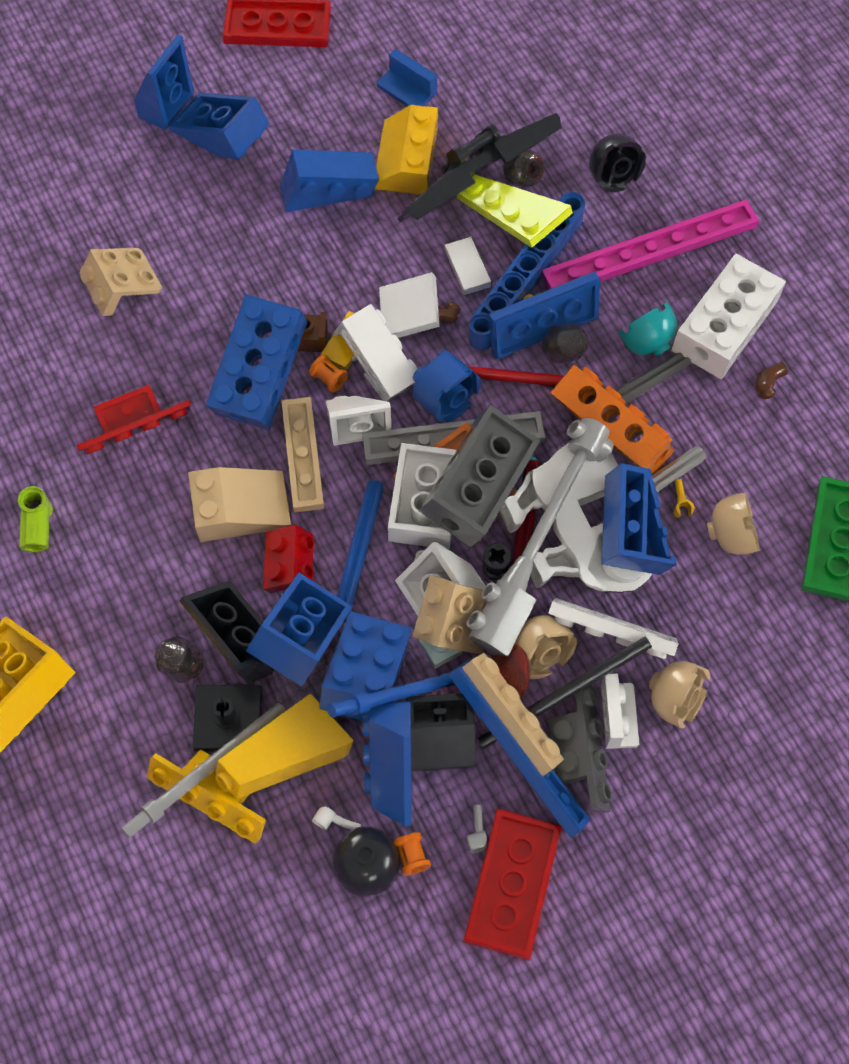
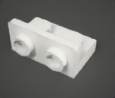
M608 674L604 676L601 684L606 749L637 748L639 745L634 685L632 683H619L618 674Z

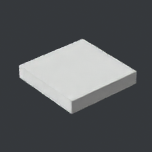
M432 272L379 287L380 309L386 319L385 326L391 335L395 334L400 338L440 327L436 277Z

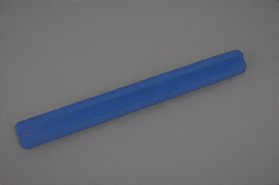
M369 480L367 482L337 593L338 598L353 606L384 489L383 483L380 481Z

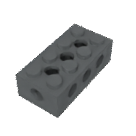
M490 404L472 424L419 512L469 547L473 546L486 535L541 440Z

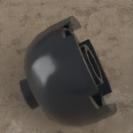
M623 134L607 135L599 140L593 147L589 157V169L593 179L605 191L613 193L627 189L628 187L625 184L630 183L632 180L636 182L640 178L646 163V155L642 151L641 146L633 138Z
M371 826L357 827L347 832L338 842L333 855L334 872L340 885L349 893L361 897H370V895L383 893L397 879L400 870L399 850L394 840L383 830Z

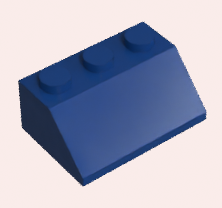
M389 702L371 707L369 715H363V736H369L370 745H364L363 749L364 765H370V774H364V793L371 794V808L403 826H412L411 702Z

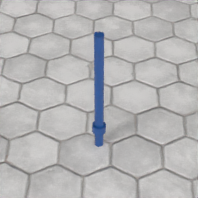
M450 673L370 694L365 692L352 694L347 700L329 704L327 710L331 717L348 713L358 715L368 712L374 706L455 685V683L448 674Z

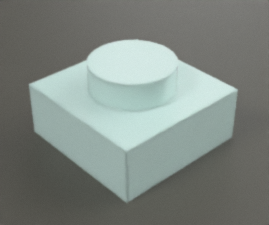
M419 639V644L434 669L462 655V651L437 647Z

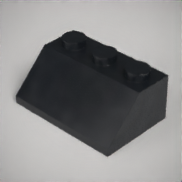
M230 581L181 598L180 603L235 672L248 684L269 676L274 672L275 669L246 651L263 621Z

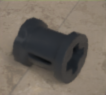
M492 543L485 548L482 571L488 579L500 580L508 571L511 560L509 548L501 543Z

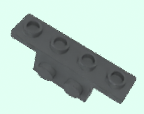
M589 685L575 694L577 712L548 719L551 740L557 744L560 754L564 758L555 767V773L563 784L587 779L591 808L607 813L611 811L612 791L606 782L605 769L607 768V758L602 750L600 740L603 730L596 713L598 696L594 687Z

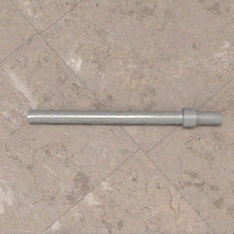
M279 702L158 799H151L141 807V812L121 827L124 835L130 839L149 822L154 824L164 816V810L217 768V762L220 758L284 713L286 710Z

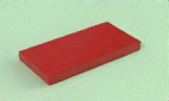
M227 0L222 37L223 43L328 48L331 1Z
M497 808L463 943L530 961L562 828L561 825Z

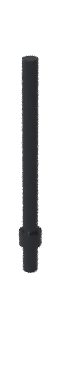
M644 636L526 709L536 717L540 716L651 649V643ZM490 730L477 738L483 749L497 742V739Z

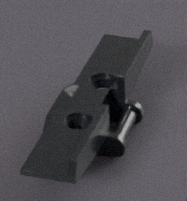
M557 113L552 114L509 135L500 136L496 126L491 124L467 144L460 148L457 146L446 153L447 163L443 165V169L446 172L445 175L412 202L400 215L398 221L402 222L410 216L419 220L474 185L476 182L472 176L500 159H502L504 164H507L562 128L559 115ZM469 156L471 161H465V158Z

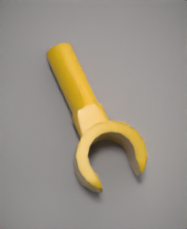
M676 479L675 487L678 503L673 510V514L676 518H679L681 516L679 507L682 506L687 508L688 516L691 517L694 512V504L686 499L682 479Z

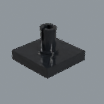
M196 685L192 747L194 752H199L200 750L204 752L218 751L261 716V685Z

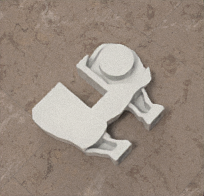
M569 443L559 449L549 461L530 471L516 494L507 497L499 512L510 533L518 530L531 510L539 508L546 510L574 456V453L568 448ZM612 452L601 462L585 460L552 524L553 531L562 545L555 548H546L544 552H538L533 560L534 564L530 577L536 588L543 586L550 577L564 576L580 577L586 586L598 591L631 592L642 586L652 575L651 573L602 565L603 523L591 528L580 507L604 497L605 475L618 466Z

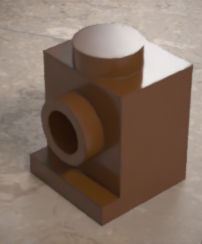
M321 312L320 315L304 314L308 322L297 351L322 352L327 345V313Z

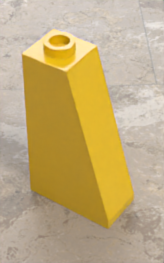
M310 693L220 758L217 762L215 773L216 781L225 792L230 791L238 799L345 758L349 755L354 740L327 711L320 709V703Z

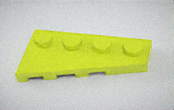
M478 175L472 176L476 182L474 185L456 195L458 200L531 248L573 214L571 205Z

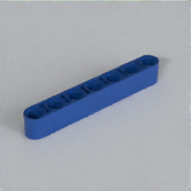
M568 192L560 198L559 202L571 205L573 214L532 248L526 244L469 321L468 341L474 349L486 350L491 347L489 314L495 312L493 310H500L524 300V297L530 294L541 280L542 270L552 265L580 227L585 209V199L581 194ZM483 330V331H486V332H485V333H480V332H477V331Z

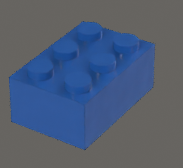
M298 573L262 623L246 651L302 687L349 614L352 606L303 574Z
M350 611L322 684L320 709L328 711L329 704L347 700L352 694L360 692L370 694L396 687L408 653L412 628ZM369 711L358 715L348 713L343 716L363 721V715H369Z

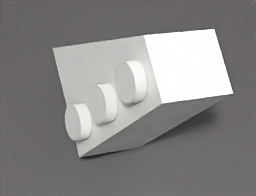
M372 304L343 320L333 334L335 337L340 334L342 335L354 354L352 361H359L365 371L364 377L383 401H389L415 384L412 378L417 367L411 359L407 360L401 351L403 347L395 334H390L385 326L386 319L379 309L375 310Z

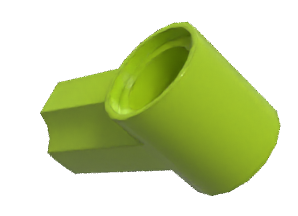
M35 486L26 487L18 496V504L21 507L19 547L23 551L43 552L49 549V519L52 515L53 506L42 489ZM41 500V504L38 507L30 509L33 502Z

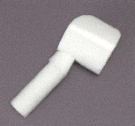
M328 807L319 808L312 819V822L323 830H327L332 822L350 830L361 827V824L342 818Z

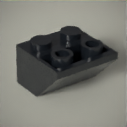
M462 693L406 698V702H411V771L476 767L473 707Z

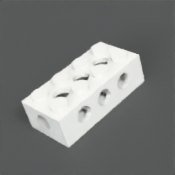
M735 254L679 328L671 351L682 353L684 357H689L693 364L722 380L778 302L786 281L742 256Z

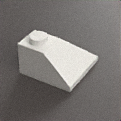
M337 396L332 400L326 401L333 446L363 441L362 433L392 430L390 402L360 396Z
M433 542L395 580L417 616L420 612L430 575L438 576L460 585L479 589L485 588V584L470 563L437 542Z

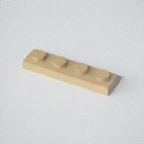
M311 397L281 400L294 513L324 509Z
M484 652L462 667L542 777L564 760L557 744L546 736L540 728L536 716L528 712L520 701L516 689L508 685L499 673V667L495 661L488 658Z

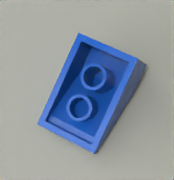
M179 34L176 35L147 72L134 99L138 118L164 130H167L168 126L194 94L183 37Z
M200 92L173 120L168 128L171 132L218 157L239 159L246 154L247 149L252 143L262 136V132L270 123L256 97Z

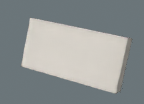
M472 237L445 244L446 255L464 295L491 287V280Z

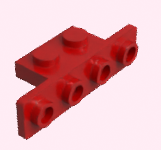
M148 384L93 406L105 434L76 446L79 452L85 450L87 455L103 449L102 443L114 439L115 443L132 437L130 432L132 430L142 427L145 432L159 426L158 420L170 416L171 420H175L187 415L186 409L191 407L192 404L190 400H187L161 411Z

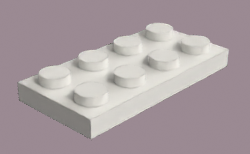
M558 598L552 601L548 613L555 616L554 619L561 625L572 627L574 623L586 626L584 632L603 638L604 633L616 636V643L627 647L646 636L652 645V648L647 650V653L659 658L666 659L667 654L674 656L678 647L677 638Z

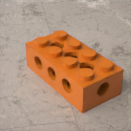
M573 365L551 391V394L578 419L591 418L604 424L610 430L608 438L613 441V447L635 466L650 469L652 475L656 473L675 451L670 444L672 439L668 436L669 434L656 423L652 427L648 425L649 420L645 417L646 415L633 404L627 408L625 406L626 401L622 399V396L609 385L604 389L602 387L604 384L599 380V377L586 366L581 370L576 365ZM619 416L617 421L611 423L615 417ZM643 435L641 440L633 442L637 436Z

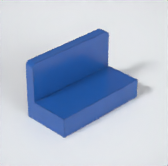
M395 49L389 54V71L377 81V87L407 107L410 105L425 106L437 94V75Z

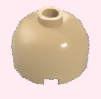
M746 492L732 494L720 500L713 509V521L707 523L711 541L717 540L720 547L729 554L748 555L760 551L757 530L753 523V514Z
M541 615L527 619L512 647L513 659L529 679H540L551 675L553 672L548 668L558 662L563 666L568 662L576 649L577 639L573 636L574 634L568 626L559 624L553 616Z
M675 661L664 667L661 672L657 671L651 678L649 689L652 690L651 700L654 710L659 717L682 729L686 727L683 723L685 720L692 722L707 694V690L703 689L702 685L704 679L710 682L709 670L691 662Z

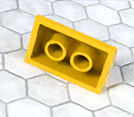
M410 105L384 120L376 164L379 180L375 190L423 194L429 188L438 131V108Z

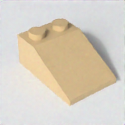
M217 467L188 472L195 529L200 542L268 532L291 526L283 471Z

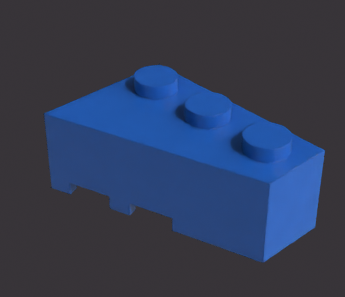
M292 149L280 184L285 212L371 197L379 177L372 152Z

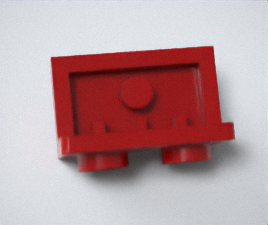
M296 524L265 533L263 590L269 593L287 590L298 573L303 574L310 580L313 579V550L315 542L312 533Z

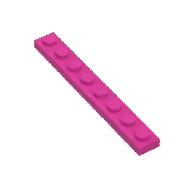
M746 199L543 269L541 277L548 290L594 271L600 277V282L757 228L759 219Z

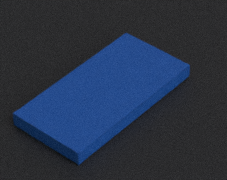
M594 271L490 313L491 353L495 360L544 341L548 333H554L552 335L556 336L598 319L600 277Z

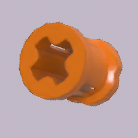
M325 354L318 357L309 369V375L312 378L321 380L327 385V390L331 393L337 392L348 378V372L342 369L339 370L330 362V358Z
M420 832L410 833L394 840L403 864L401 869L403 876L420 873L432 866L430 860L425 858L420 842L422 840Z

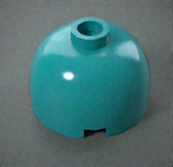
M669 302L663 304L665 310L662 312L656 307L628 325L630 331L626 334L622 329L618 332L622 342L630 351L643 356L654 353L657 357L671 348L669 342L677 334L678 320Z

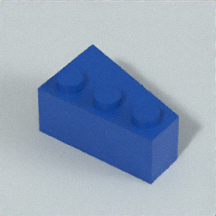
M621 463L605 475L602 565L660 575L676 566L677 563L675 556L670 554L666 539L669 534L667 527H663L658 511V508L661 506L651 470L648 468Z

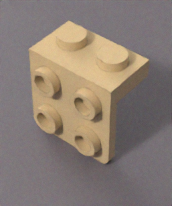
M139 248L90 249L80 270L81 279L86 284L92 300L97 305L102 316L113 315L121 296L158 294L162 288L143 251Z
M430 575L413 637L441 648L476 654L482 653L484 649L468 638L472 629L467 627V620L475 610L481 612L487 601L481 597L483 589L460 585L450 580Z

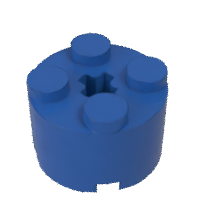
M447 350L441 351L426 367H419L412 378L415 381L413 388L414 399L440 422H442V419L446 422H451L460 417L471 406L472 403L469 399L473 392L478 395L481 387L480 377Z

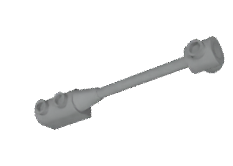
M583 418L581 421H573L568 427L567 435L572 438L568 448L574 453V456L522 556L518 557L505 575L496 584L490 582L485 586L481 594L482 599L487 601L481 612L475 610L467 620V627L472 629L468 638L492 655H509L537 599L525 592L533 568V560L585 460L601 462L609 456L613 449L614 443L608 438L610 430L597 420Z

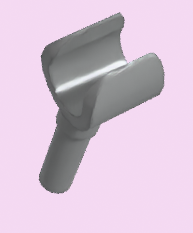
M481 805L473 806L476 833L466 835L471 854L482 852L487 848V836L482 823Z

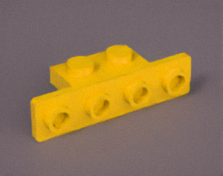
M200 750L181 769L160 755L154 754L150 758L146 777L156 786L168 791L211 755ZM216 769L180 798L184 803L197 808L212 820L218 821L230 828L240 837L246 838L255 844L261 839L266 820L241 805L250 794L236 799L230 791L225 792L216 781Z

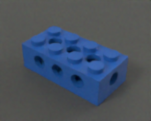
M245 294L206 402V406L214 414L270 430L308 322L300 309ZM271 332L268 337L263 338L266 333ZM262 359L258 365L253 366L257 360ZM252 386L251 390L248 393L243 394L246 388Z

